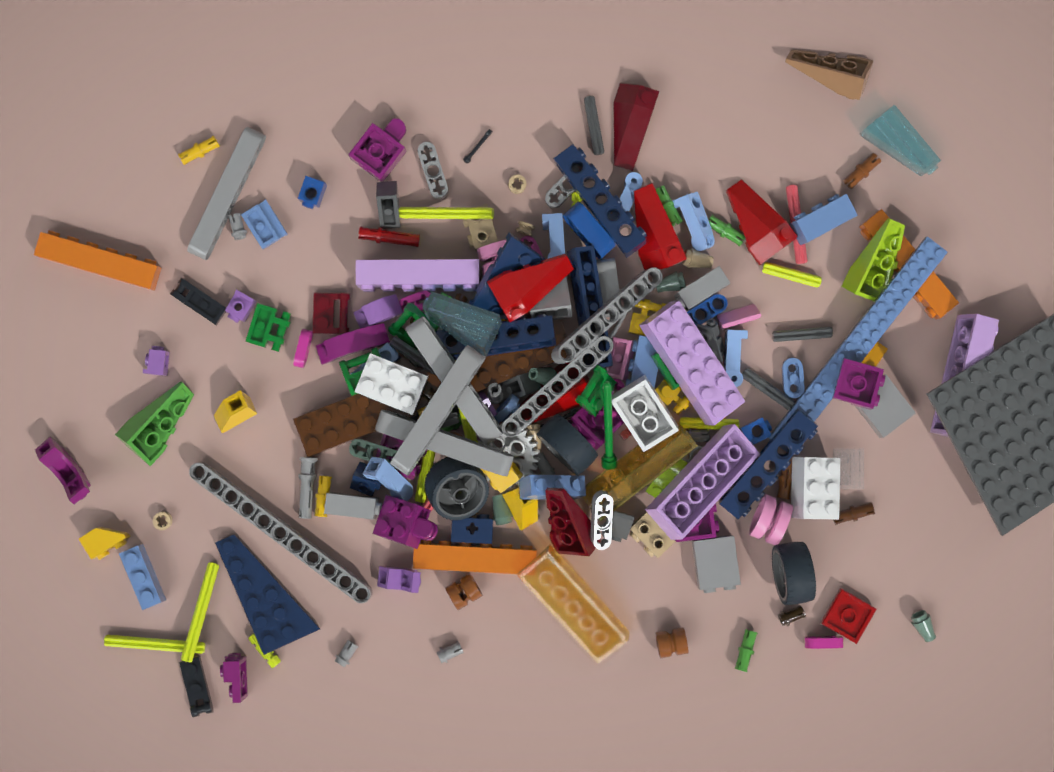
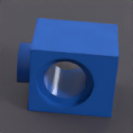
M305 176L298 196L302 206L313 209L314 206L319 208L327 187L326 183ZM315 189L317 191L316 196L312 199L307 198V192Z
M763 417L739 428L752 445L772 436L770 433L772 427L768 420H764ZM755 425L759 426L762 430L759 437H755L752 434V428Z

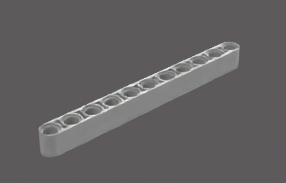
M195 463L190 467L189 475L194 481L354 601L365 603L371 598L372 589L367 583L208 464ZM199 466L203 467L205 471L201 478L196 475V469ZM215 478L221 482V486L217 490L212 487V481ZM231 490L237 494V499L234 502L228 498V493ZM247 502L253 505V512L251 514L246 513L244 510ZM262 515H267L270 519L267 526L262 525L260 522ZM283 527L285 529L286 535L284 538L277 536V528ZM295 539L302 542L300 550L293 548L292 544ZM311 551L318 554L319 559L317 562L309 560V553ZM326 564H332L335 567L334 574L326 573ZM343 576H348L351 579L350 586L342 585L341 578ZM359 588L366 589L368 593L367 598H359L357 595Z

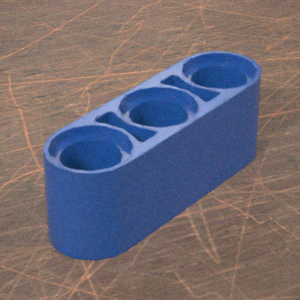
M577 202L563 214L565 222L586 246L594 245L595 256L598 259H602L616 246L609 234L582 203Z
M716 294L687 313L697 327V324L702 325L707 320L723 312L728 302L723 295ZM714 299H719L722 302L721 309L713 307L712 302ZM700 309L705 312L703 320L696 318V310Z

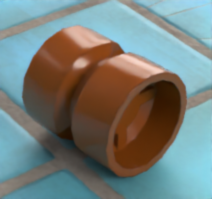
M470 573L462 577L460 583L454 582L445 587L457 610L467 606L469 600L474 602L483 596Z
M684 627L672 629L670 634L667 631L655 632L660 659L672 656L673 652L677 656L689 653Z

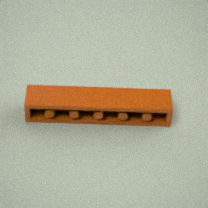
M882 209L859 226L861 229L860 233L866 240L871 241L889 217ZM904 235L901 249L897 251L896 261L898 265L897 269H894L896 272L901 269L915 251V248ZM934 271L913 296L918 303L921 302L926 307L925 312L930 318H935V320L942 318L959 304L958 300Z
M50 230L47 233L40 232L34 251L35 256L155 291L161 272V267L156 266V261L146 258L144 262L139 261L135 255L125 253V256L117 254L118 250L108 247L105 250L98 249V244L87 242L84 245L79 243L80 239L67 236V239L60 238V233Z
M421 539L418 549L414 548L413 569L535 575L537 550L532 549V545H520V548H512V544H500V547H492V544L480 543V546H472V543L460 542L459 545H451V541L440 540L439 544H431V540Z

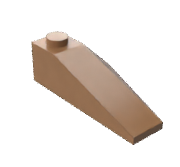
M791 50L785 61L837 94L852 100H860L873 65V60L854 55H847V58H837L833 53H829L827 56H818L816 52Z

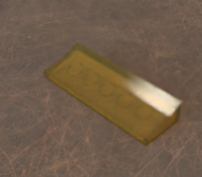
M676 421L679 431L645 452L637 445L617 461L618 466L615 469L605 470L585 485L586 496L582 497V499L592 510L594 494L598 491H606L613 499V511H615L695 449L697 444L690 434ZM605 497L599 502L602 505V510H605L603 508V502L607 501ZM601 516L598 519L602 521L606 516Z
M550 544L518 573L517 576L597 663H600L629 641V630Z

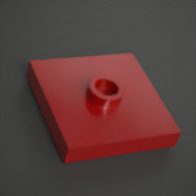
M840 588L820 623L857 644L877 609Z

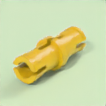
M213 135L199 144L197 142L194 143L193 147L178 153V156L181 158L183 165H186L198 157H205L204 154L219 148L220 145Z
M319 475L318 491L315 493L317 500L314 516L327 517V514H324L326 493L330 492L331 476Z

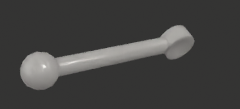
M627 313L619 319L614 330L608 336L611 340L615 337Z

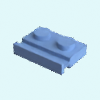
M266 199L241 214L263 250L280 240V238L288 235Z

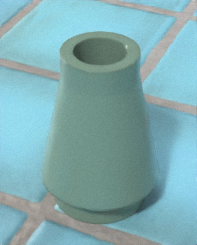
M676 271L662 278L661 283L657 286L658 293L680 291L682 288H685L686 283L683 272L677 273Z
M552 367L531 368L528 375L531 380L545 386L557 375V372Z
M502 494L493 496V521L496 522L497 526L511 523L513 515Z
M925 610L914 613L911 616V624L924 638L925 642L933 641L936 635L930 614H927Z

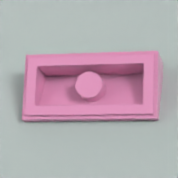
M754 304L717 315L719 327L722 330L761 318V313Z
M613 337V351L611 352L613 366L607 367L606 371L612 378L626 381L630 372L628 371L630 359H633L634 351H632L634 341Z

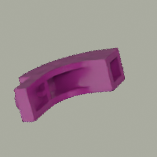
M382 323L327 339L323 343L316 345L321 365L357 352L380 347L390 343L385 325Z
M49 437L35 449L38 460L59 479L69 501L75 505L90 492L89 487L91 484L73 458L52 437Z

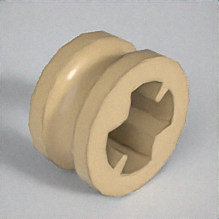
M514 175L509 179L508 187L512 193L520 194L525 190L527 183L523 176ZM515 179H519L518 182L521 180L523 183L518 190L516 187H512Z
M518 221L519 227L515 231L532 237L531 231L535 230V226Z
M165 511L157 513L153 518V525L158 530L168 529L173 522L172 516ZM158 517H167L165 520L166 522H168L167 525L163 524L162 526H160V521L158 520Z

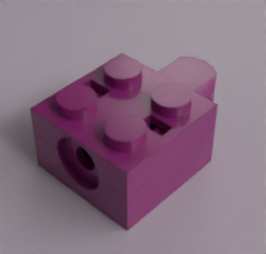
M394 118L387 124L384 130L372 123L348 156L377 180L384 182L407 152L406 148L399 143L407 131L404 122Z
M386 495L372 534L418 549L421 539L433 540L436 537L438 528L434 522L428 520L431 510Z

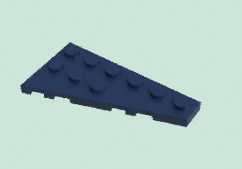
M508 232L506 236L507 241L503 248H499L497 252L498 257L494 264H490L476 289V296L468 303L467 312L464 316H461L454 330L458 327L471 328L478 324L491 325L504 311L487 281L507 270L514 272L523 269L524 265H538L545 258ZM477 338L470 339L468 343L472 344Z
M235 535L215 542L263 655L320 630Z

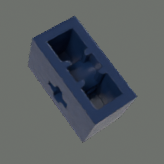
M477 514V518L469 517L462 520H452L451 542L492 544L493 518H489V514ZM472 522L478 527V530H475L473 534L467 529V526H470Z

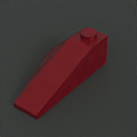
M619 84L613 102L614 166L633 172L659 91L642 85Z
M547 487L545 492L547 509L550 511V517L548 518V523L551 524L550 539L556 553L590 556L596 549L591 542V520L564 488Z

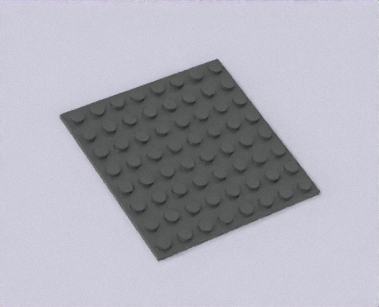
M1054 314L926 393L1001 536H1004L1054 503Z

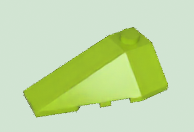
M888 218L850 267L841 287L875 302L892 280L894 269H897L898 262L896 261L897 251L901 249L905 225Z

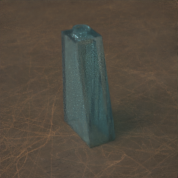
M895 105L860 133L861 137L919 176L925 173L930 175L938 169L936 164L941 161L940 158Z
M431 292L429 298L427 297L423 303V310L429 320L465 346L469 345L485 357L487 356L502 324L499 314L435 292Z

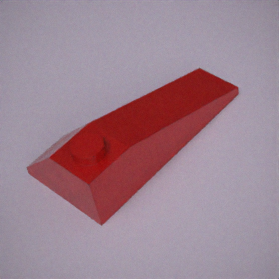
M742 179L726 190L733 212L737 214L739 219V228L741 232L743 231L746 238V247L759 266L798 238L787 221Z
M653 183L634 190L637 228L640 226L647 235L645 237L646 244L638 249V256L644 270L650 268L661 270L686 260L687 258Z
M562 254L542 260L538 265H524L521 270L514 272L512 270L504 271L487 281L509 322H512L528 313L573 270V267L567 255Z
M571 362L559 364L554 370L558 374ZM574 367L570 368L567 373L568 377L576 379L579 376V370ZM587 374L532 423L580 406L575 400L578 395L582 394L590 380ZM557 381L552 386V390L555 393H560L564 388L563 383ZM533 394L529 395V396L520 404V407H521L524 403H526V402L533 396ZM538 396L537 404L541 407L547 405V396ZM529 408L524 409L521 413L524 420H530L533 415Z

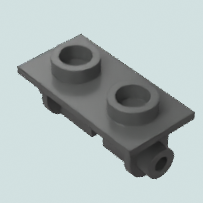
M709 319L706 325L697 324L698 330L717 359L723 362L722 356L725 354L726 349L722 338L718 336L720 334L718 323L714 319Z

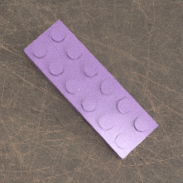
M479 259L356 260V285L363 292H375V289L381 288L383 292H395V288H402L404 292H415V288H422L423 291L435 292L436 288H443L445 292H454L456 288H463L464 291L472 292L476 291L480 284Z
M680 301L669 302L639 324L705 425H716L746 402Z
M980 314L957 315L942 383L994 351V339L999 330L998 319ZM935 411L930 432L949 437Z
M735 424L722 426L645 509L646 512L671 540H682L756 460L760 453Z

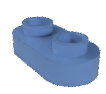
M789 358L782 364L783 391L790 398L802 396L805 390L803 365L797 358ZM789 365H794V372L789 371ZM791 385L796 386L797 390L795 392L790 390Z
M511 394L496 409L497 415L493 417L498 424L501 421L504 422L511 413L513 414L520 407L518 403L519 398L514 394Z

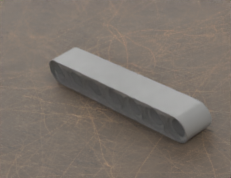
M249 127L244 129L188 245L187 251L204 260L210 257L228 220V216L231 214L265 143L266 135Z
M650 268L639 273L552 350L551 356L553 361L557 364H564L574 360L661 283L663 278L661 271L657 268ZM648 274L652 276V282L648 280ZM634 286L638 289V295L634 292ZM619 299L624 301V307L620 306ZM605 311L610 314L609 320L605 317ZM591 324L595 326V333L590 329ZM576 336L581 340L580 346L576 344ZM562 349L565 350L567 355L565 359L561 356Z
M422 316L407 326L406 331L442 383L456 361L427 319ZM469 383L456 404L481 441L487 445L501 436L503 432L476 390Z
M602 336L594 341L503 422V434L507 437L519 435L613 351L612 340L609 337ZM602 340L610 343V348L606 352L600 351L598 348V344ZM586 354L594 356L595 360L592 365H585L583 363V357ZM574 367L579 370V376L576 379L568 377L567 373L570 368ZM556 381L563 383L564 388L560 393H555L552 390V385ZM540 395H545L548 398L547 405L543 407L537 404V398ZM526 408L532 411L533 415L530 420L522 418L521 413ZM509 422H514L517 425V431L514 434H510L506 430Z
M469 345L464 348L393 457L391 465L407 476L412 472L486 358L484 355Z
M381 410L375 430L404 441L417 421L391 411ZM439 429L427 448L433 452L501 476H508L514 456L507 452Z

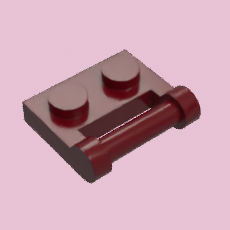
M314 293L313 334H344L349 332L347 324L350 294ZM335 300H340L339 328H334Z

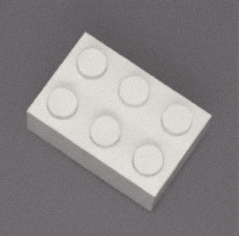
M370 353L355 392L414 415L429 377Z
M643 375L612 395L613 406L643 452L679 431L678 424L646 375Z
M792 457L791 505H793L791 518L839 519L840 458Z

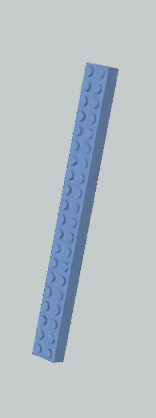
M928 236L923 239L809 384L802 396L798 398L793 407L772 431V436L768 437L770 440L797 408L815 422L833 399L842 360L845 358L860 363L863 361L948 253L945 249ZM794 429L790 436L798 439L802 431ZM780 445V446H779V447H781L783 450H785L786 452H788V449H789L788 446H786V445Z

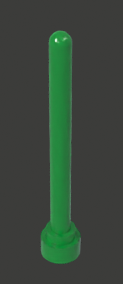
M606 381L603 384L605 453L601 457V467L606 470H613L618 464L617 457L613 453L612 386L609 381Z

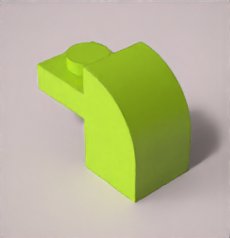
M670 453L645 492L656 498L688 463Z

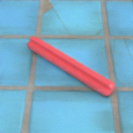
M797 185L786 187L791 223L795 221L794 217L801 213ZM796 238L793 241L796 263L805 264L808 261L806 245H800Z

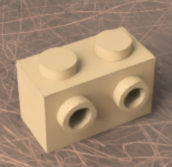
M488 204L480 205L477 207H488ZM462 219L464 227H469L471 235H468L467 238L470 247H474L475 251L498 241L492 219Z
M646 511L632 524L630 529L632 532L629 535L637 543L641 540L646 546L643 549L651 558L654 555L659 558L676 542L666 535Z

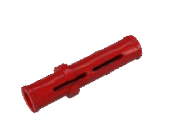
M360 226L358 239L376 241L378 244L384 242L419 247L420 234L382 230L380 227L375 229Z

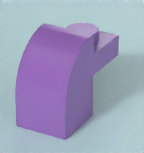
M396 294L370 302L353 313L361 329L391 320L402 314L403 310Z
M379 566L377 586L385 589L418 593L421 585V572L407 568Z

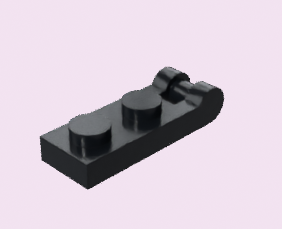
M181 277L178 281L179 285L175 290L171 291L170 295L217 325L226 313V307ZM187 288L190 291L185 297L182 293Z
M201 657L193 658L192 662L180 661L179 664L192 717L200 716L201 713L205 712L206 714L213 713V704ZM203 698L204 704L198 706L197 700Z

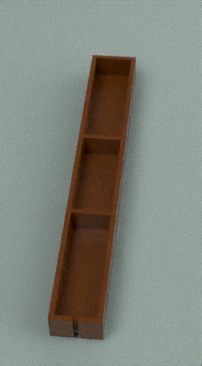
M561 319L553 320L557 345L565 339L563 336L566 335ZM532 329L529 331V334H536L539 330ZM518 333L512 334L509 337H516ZM556 346L485 356L484 362L470 383L478 393L488 389L492 383H497L498 385L513 377L529 372L531 368H543L555 363L551 353ZM562 349L561 356L565 359L567 355L565 350ZM425 369L416 371L429 378L414 415L364 395L356 394L294 418L293 421L307 457H312L376 432L375 427L381 410L391 411L408 418L417 416V410L427 406L429 403L422 396L431 387L437 391L441 381L436 375L429 373Z

